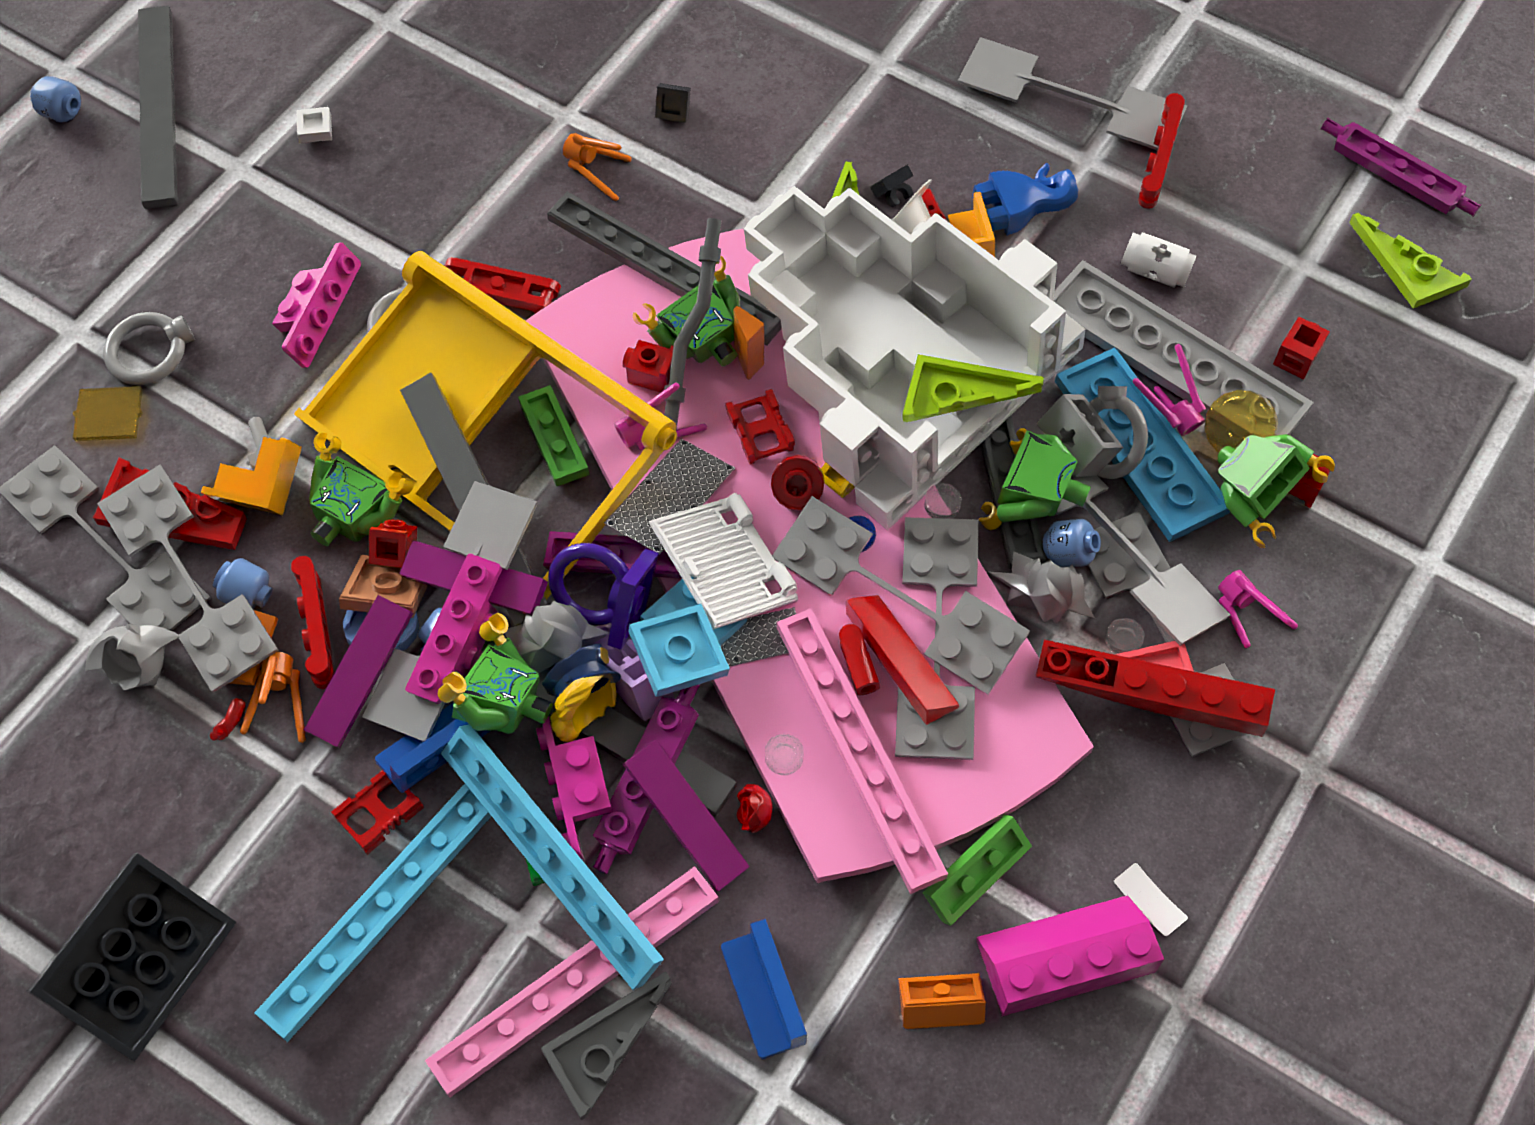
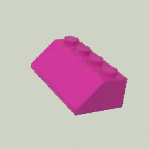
M1128 895L976 938L1002 1016L1153 974L1164 961L1150 921Z

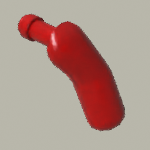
M240 698L232 699L225 717L214 726L210 733L211 740H223L229 736L242 717L246 706L245 701Z

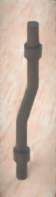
M716 218L707 219L704 245L700 246L698 259L702 264L697 301L674 342L669 383L664 386V390H666L674 383L680 385L677 391L664 400L666 401L664 415L674 421L676 425L678 424L680 403H684L686 388L682 386L687 349L710 308L715 266L720 263L721 248H718L721 220Z

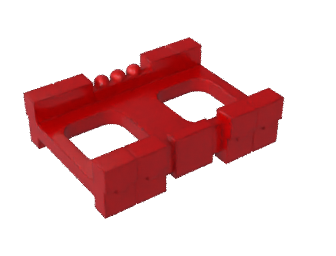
M772 389L766 390L764 396L733 405L732 401L725 403L734 429L737 428L742 449L749 465L754 464L756 460L784 451H794L795 439L788 424H785L782 415H780L779 403ZM757 404L761 405L767 415L766 418L751 423L746 422L741 410ZM766 433H774L779 446L766 451H759L753 439Z
M383 770L370 779L371 785H366L355 794L354 799L348 797L331 811L336 821L344 827L367 855L386 840L383 836L384 834L389 835L390 829L395 830V825H401L402 819L406 823L424 808L420 799L408 789L405 791L406 799L394 809H388L378 798L379 793L392 784V781ZM364 808L376 819V823L364 834L358 835L347 824V820L359 809Z

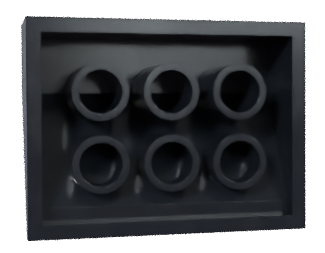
M136 852L130 856L26 992L135 1062L234 927L236 921Z

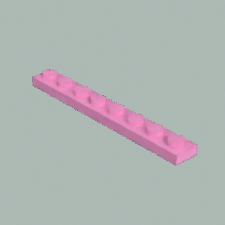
M812 608L778 621L777 630L909 893L913 894L947 879L948 872Z
M694 866L630 912L628 916L654 948H656L717 904L719 897ZM592 940L427 1058L425 1062L450 1098L618 976L619 972Z

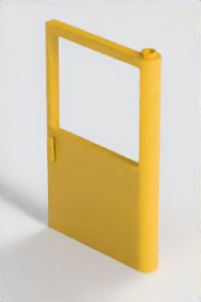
M418 251L412 254L407 259L402 270V277L407 286L303 411L301 408H298L294 415L317 433H326V440L329 442L332 436L338 437L341 440L340 450L383 482H385L390 472H401L402 478L399 481V486L403 479L411 480L414 486L409 494L402 496L447 530L451 531L455 522L427 502V498L443 478L400 390L431 372L435 376L470 446L536 362L544 358L645 427L641 439L645 449L568 546L578 543H592L606 525L604 522L626 500L662 452L671 448L677 439L676 423L425 252ZM578 559L572 561L566 567L563 578L571 570V568L578 561ZM549 571L543 577L547 582ZM549 583L544 592L546 600L551 595Z

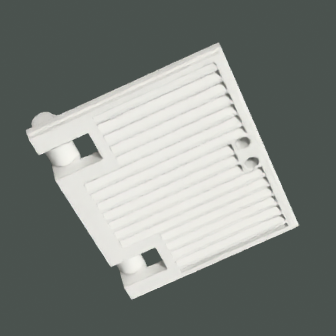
M737 493L731 494L728 498L649 522L697 604H702L713 630L798 601L796 582L785 565L775 561L752 524L753 514L741 495ZM733 510L738 521L727 525L721 514ZM776 579L782 590L771 595L764 583Z

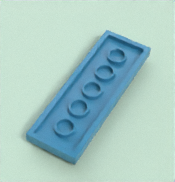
M1115 347L1056 374L1055 383L1063 394H1083L1088 402L1098 397V386H1127L1126 397L1139 407L1146 420L1148 443L1140 464L1123 478L1169 542L1230 513L1225 505L1220 488L1177 430L1172 428L1165 416L1133 384V379L1137 378V376ZM1104 409L1098 415L1123 446V449L1111 460L1115 465L1122 462L1132 448L1133 428L1129 418L1121 410Z

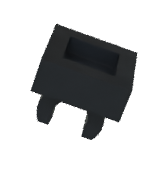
M659 83L656 94L655 118L687 122L691 88Z
M907 164L873 184L870 188L876 198L886 193V201L893 208L900 204L896 191H900L905 200L914 195L911 186L904 183L914 175Z

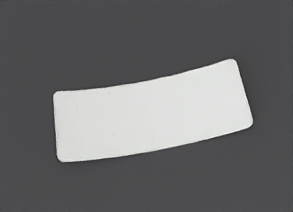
M1134 863L1114 880V883L1122 893L1131 898L1150 923L1164 936H1168L1188 919V916L1167 898L1137 863Z

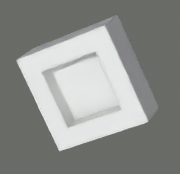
M329 107L296 110L297 136L300 143L332 140V123Z

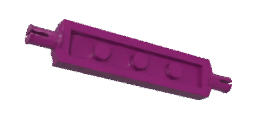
M1329 117L1324 121L1321 130L1337 138L1333 150L1444 214L1457 207L1474 217L1480 209L1481 204L1464 196L1467 188L1466 185L1357 123L1352 122L1344 127Z
M699 684L680 690L676 699L661 697L633 756L656 739L675 765L699 716L696 710L690 706L698 688H700ZM625 770L610 800L612 812L603 814L593 834L594 838L603 847L592 867L604 874H608L617 853H632L654 808L627 770Z

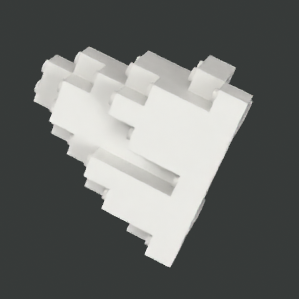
M793 186L785 194L777 196L771 206L759 216H754L750 219L744 228L746 249L760 260L748 274L751 296L781 319L783 339L786 341L783 353L787 383L793 391L818 411L823 460L855 486L856 504L887 530L1033 395L904 422L902 414L918 354L1044 377V385L1083 348L1085 328L1066 314V310L1054 302L1057 262L1026 239L1015 248L1007 249L1000 260H998L937 213L926 222H920L914 228L912 234H909L851 188H848L840 196L832 198L824 209Z

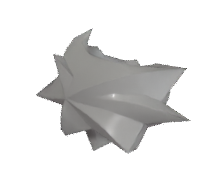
M1013 552L1012 573L988 571L1011 587L1006 605L1035 608L1038 610L1044 623L1051 619L1057 624L1066 611L1095 618L1084 599L1085 591L1082 574L1076 572L1073 564L1069 568H1061L1052 561L1041 564L1039 558L1034 560Z
M553 601L551 605L536 606L532 616L526 614L523 624L508 628L504 634L507 638L511 639L519 654L531 669L539 674L558 661L569 657L581 647L592 645L609 633L588 624L582 614L571 605Z
M127 623L126 626L112 628L93 641L87 654L85 671L102 668L110 682L119 683L123 691L141 686L156 685L163 666L165 645L179 638L180 635L153 625L138 626Z

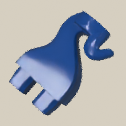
M1045 163L1038 170L1034 179L1017 172L996 171L989 174L988 181L974 185L973 193L981 192L984 205L992 204L993 208L986 209L992 231L1004 229L1005 234L1010 235L1023 229L1039 213L1060 211L1071 206L1078 198V188L1073 173L1066 169L1051 177H1046L1050 170L1048 163Z

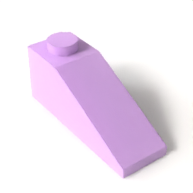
M612 623L596 627L610 633ZM608 634L593 644L600 643L602 647L607 649L609 656L608 669L621 674L620 681L615 684L616 692L639 717L646 721L652 717L661 697L675 699L672 692L655 697L632 639L629 638L623 648L619 650L607 645Z

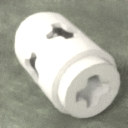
M1143 232L1141 235L1133 233L1122 258L1121 265L1127 266V270L1171 287L1175 288L1176 285L1184 287L1196 255L1189 253L1190 249ZM1160 246H1165L1167 249H1162ZM1155 258H1160L1162 261L1157 262Z

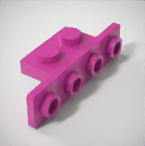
M336 243L323 268L303 270L293 278L292 287L286 298L280 303L278 313L272 323L280 332L289 331L282 345V350L302 368L310 366L361 266V261L343 243Z
M474 554L466 556L405 687L407 692L440 704L442 701L438 698V689L443 686V678L451 672L458 671L465 679L481 656L482 647L486 641L479 634L481 625L489 621L492 615L499 613L488 600L501 574L502 567L500 564Z
M548 716L545 723L542 724L543 727L536 728L541 750L548 749L551 759L550 762L544 763L549 785L556 784L559 797L552 798L558 821L565 819L567 833L561 835L585 863L575 822L612 812L594 736L557 745L554 731L551 728V720Z

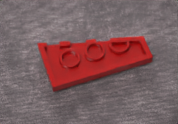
M119 457L100 501L144 475L149 470L136 468L129 461ZM175 482V488L194 517L174 529L169 534V538L235 550L247 520L244 512L206 495H197L189 491L186 486ZM98 506L93 519L97 525L111 527Z

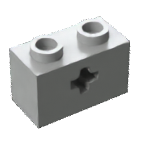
M1063 394L1036 423L1044 434L1058 436L1072 456L1077 459L1078 462L1073 471V475L1076 477L1096 476L1123 449V446L1083 394Z

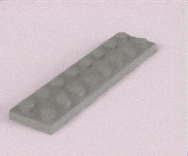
M1084 260L1077 265L1055 290L1054 302L1066 310V314L1085 328V338L1106 351L1115 347L1128 365L1180 398L1187 399L1191 404L1192 399L1175 350V345L1180 344L1186 356L1200 400L1207 408L1203 412L1244 438L1250 435L1263 438L1283 434L1291 435L1314 403Z

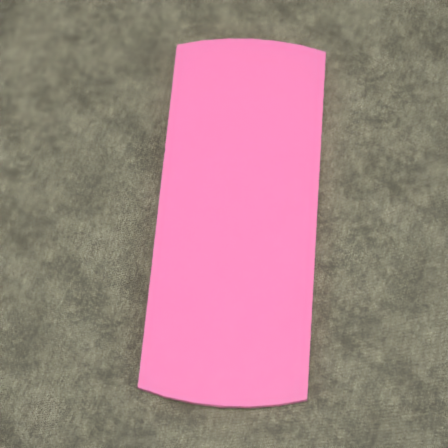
M744 229L720 233L718 248H721V256L726 261L724 272L726 275H730L735 287L751 295L748 274L760 260L746 249ZM705 237L684 242L668 249L701 267L702 262L698 261L700 246L704 245ZM721 261L719 264H716L715 271L720 269ZM622 265L561 296L528 318L526 322L647 403L659 395L660 392L628 383L626 368H623L622 363L627 348H635L638 340L658 344L647 332L648 327L634 322L632 315L633 312H636L640 319L646 321L649 318V312L642 304L652 305L657 315L681 298V296L627 265ZM782 329L767 346L764 345V366L749 380L743 372L738 357L726 366H721L714 356H711L703 363H698L693 358L686 359L682 386L686 388L684 403H680L677 430L703 423L707 425V429L677 438L672 447L662 452L637 484L638 486L682 438L735 467L704 504L728 498L733 493L741 495L753 514V526L772 555L802 512V510L786 508L773 496L771 489L773 471L782 460L795 455L809 457L820 468L826 463L823 460L818 411L793 391L787 383L783 353L786 341L783 339ZM543 358L612 490L644 450L640 451L636 444L627 448L615 429L614 423L628 415ZM772 389L779 403L780 415H782L785 424H788L795 439L794 451H784L756 460L754 464L749 465L742 449L737 428L734 429L725 403L732 401L733 405L764 396L766 390ZM666 401L660 403L655 409L664 414ZM759 404L741 410L745 421L748 423L764 419L767 416L763 407ZM766 433L753 439L759 451H766L779 446L774 433ZM824 483L823 494L819 501L873 533L859 555L860 566L936 613L937 595L933 587L929 585L902 584L905 517L953 519L935 488L933 487L887 530L856 504L855 488L842 498ZM733 510L721 514L727 525L738 521ZM979 559L977 587L949 586L942 593V616L950 614L965 591L1016 621ZM787 568L797 584L796 594L798 601L755 615L759 616L795 607L798 614L812 608L856 694L840 647L839 638L840 629L847 624H853L846 615V600L879 595L934 670V660L924 655V653L935 638L936 621L859 572L848 573L831 596ZM657 577L665 593L682 579ZM776 579L764 583L771 595L782 590ZM1026 637L989 695L940 665V679L944 684L949 686L975 687L973 760L895 757L898 685L865 641L880 683V689L867 695L857 696L936 850L978 832L998 821L1004 814L1009 815L1054 785L1093 750V744L1056 684L1036 677L1040 658ZM786 653L730 666L728 676L711 680L816 882L820 883L860 875L895 865L790 654Z

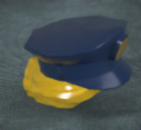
M600 643L581 647L569 657L556 663L542 682L546 692L557 698L554 704L556 711L552 713L550 720L552 730L561 741L571 742L575 740L591 722L599 716H604L608 706L614 707L616 705L615 684L620 681L621 674L608 669V651Z

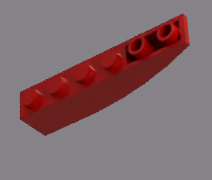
M1045 639L1036 672L1037 678L1103 699L1187 721L1199 722L1260 737L1264 736L1268 728L1275 689Z

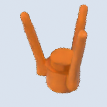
M577 133L570 134L563 146L564 157L570 159L568 167L580 172L613 201L619 199L618 195L582 164H590L595 159L596 153L626 162H631V156L617 152L621 150V145L584 137Z
M276 652L263 660L262 668L259 671L257 683L240 729L241 734H247L258 703H266L269 691H280L285 689L287 684H290L298 741L300 743L306 741L299 690L300 671L292 669L294 659L290 655Z

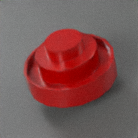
M800 455L787 457L778 463L772 473L771 489L773 496L781 505L788 509L803 510L812 496L819 500L823 494L825 483L823 471L809 457Z

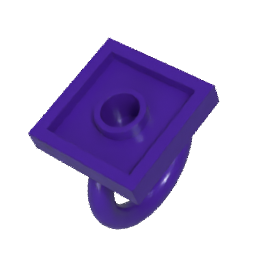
M578 543L568 546L556 555L550 566L548 583L555 602L571 605L577 609L590 625L612 623L607 645L621 650L630 638L628 632L630 624L641 621L640 616L647 609L659 553L644 549L632 567L628 569L620 557L603 546L592 543ZM580 558L594 559L605 564L614 573L616 580L608 598V609L599 611L586 609L578 605L568 595L564 586L563 575L566 567L572 561Z

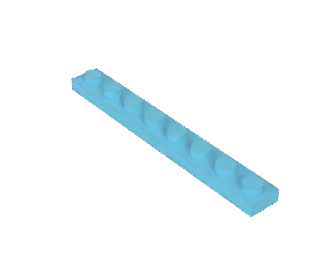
M470 725L459 726L442 751V756L632 990L643 986L662 963L663 957Z
M466 784L456 792L254 1012L286 1042L295 1035L491 818L489 812Z

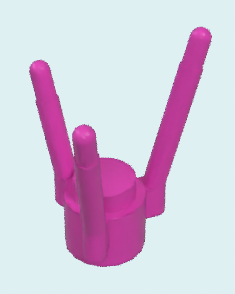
M1180 344L1175 345V350L1192 399L1191 404L1185 399L1174 405L1159 386H1155L1154 392L1160 398L1159 400L1138 378L1133 379V384L1165 416L1172 428H1176L1181 436H1185L1205 422L1201 413L1207 408L1200 400L1183 348Z
M674 383L647 402V404L655 408L677 391L680 385ZM629 416L614 423L619 437L627 448L635 444L640 451L645 448L641 441L645 430L644 426ZM703 423L676 430L677 438L707 429V425Z
M1241 570L1228 575L1218 586V590L1224 595L1218 602L1231 614L1229 618L1245 648H1249L1251 644L1234 606L1243 609L1256 599L1290 628L1297 629L1298 624L1263 595Z

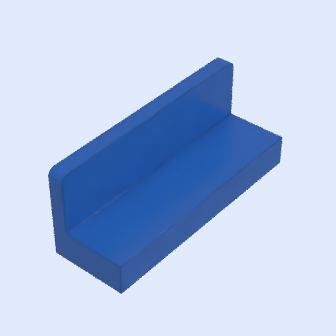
M454 703L441 711L427 740L423 742L406 735L376 755V764L386 773V776L401 793L445 764L447 761L442 756V751L459 726L469 725L465 721L452 717ZM491 730L475 731L482 738Z
M766 919L751 923L750 934L722 943L721 951L758 1057L766 1059L805 1045L807 1043V1032Z

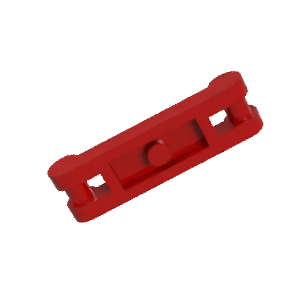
M1178 93L1169 94L1165 99L1164 110L1161 116V122L1165 127L1158 125L1153 145L1159 146L1157 154L1150 153L1145 172L1151 174L1142 180L1138 202L1146 209L1153 208L1158 203L1180 124L1185 99Z
M455 257L448 258L444 265L460 277L464 276V280L498 303L533 311L535 314L551 304L553 299L558 297L561 290V285L551 278ZM533 291L541 293L540 296L531 294Z
M299 556L292 561L291 570L297 578L299 587L302 589L303 596L297 597L299 614L301 619L306 618L307 629L302 630V639L306 652L311 651V655L307 658L305 667L314 685L319 689H326L335 674L321 580L312 559L307 556Z

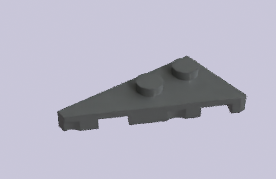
M666 971L541 1047L545 1058L581 1121L587 1118L672 985Z

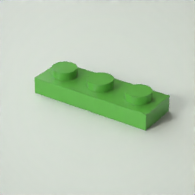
M551 385L519 396L520 407L556 487L589 475L587 463Z
M1004 814L947 869V879L929 886L923 892V895L940 920L951 926L1032 845L1014 817Z

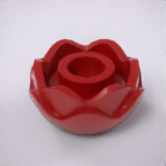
M747 784L737 794L741 805L737 810L736 816L739 822L743 824L742 830L756 833L769 824L772 817V801L769 793L761 786Z

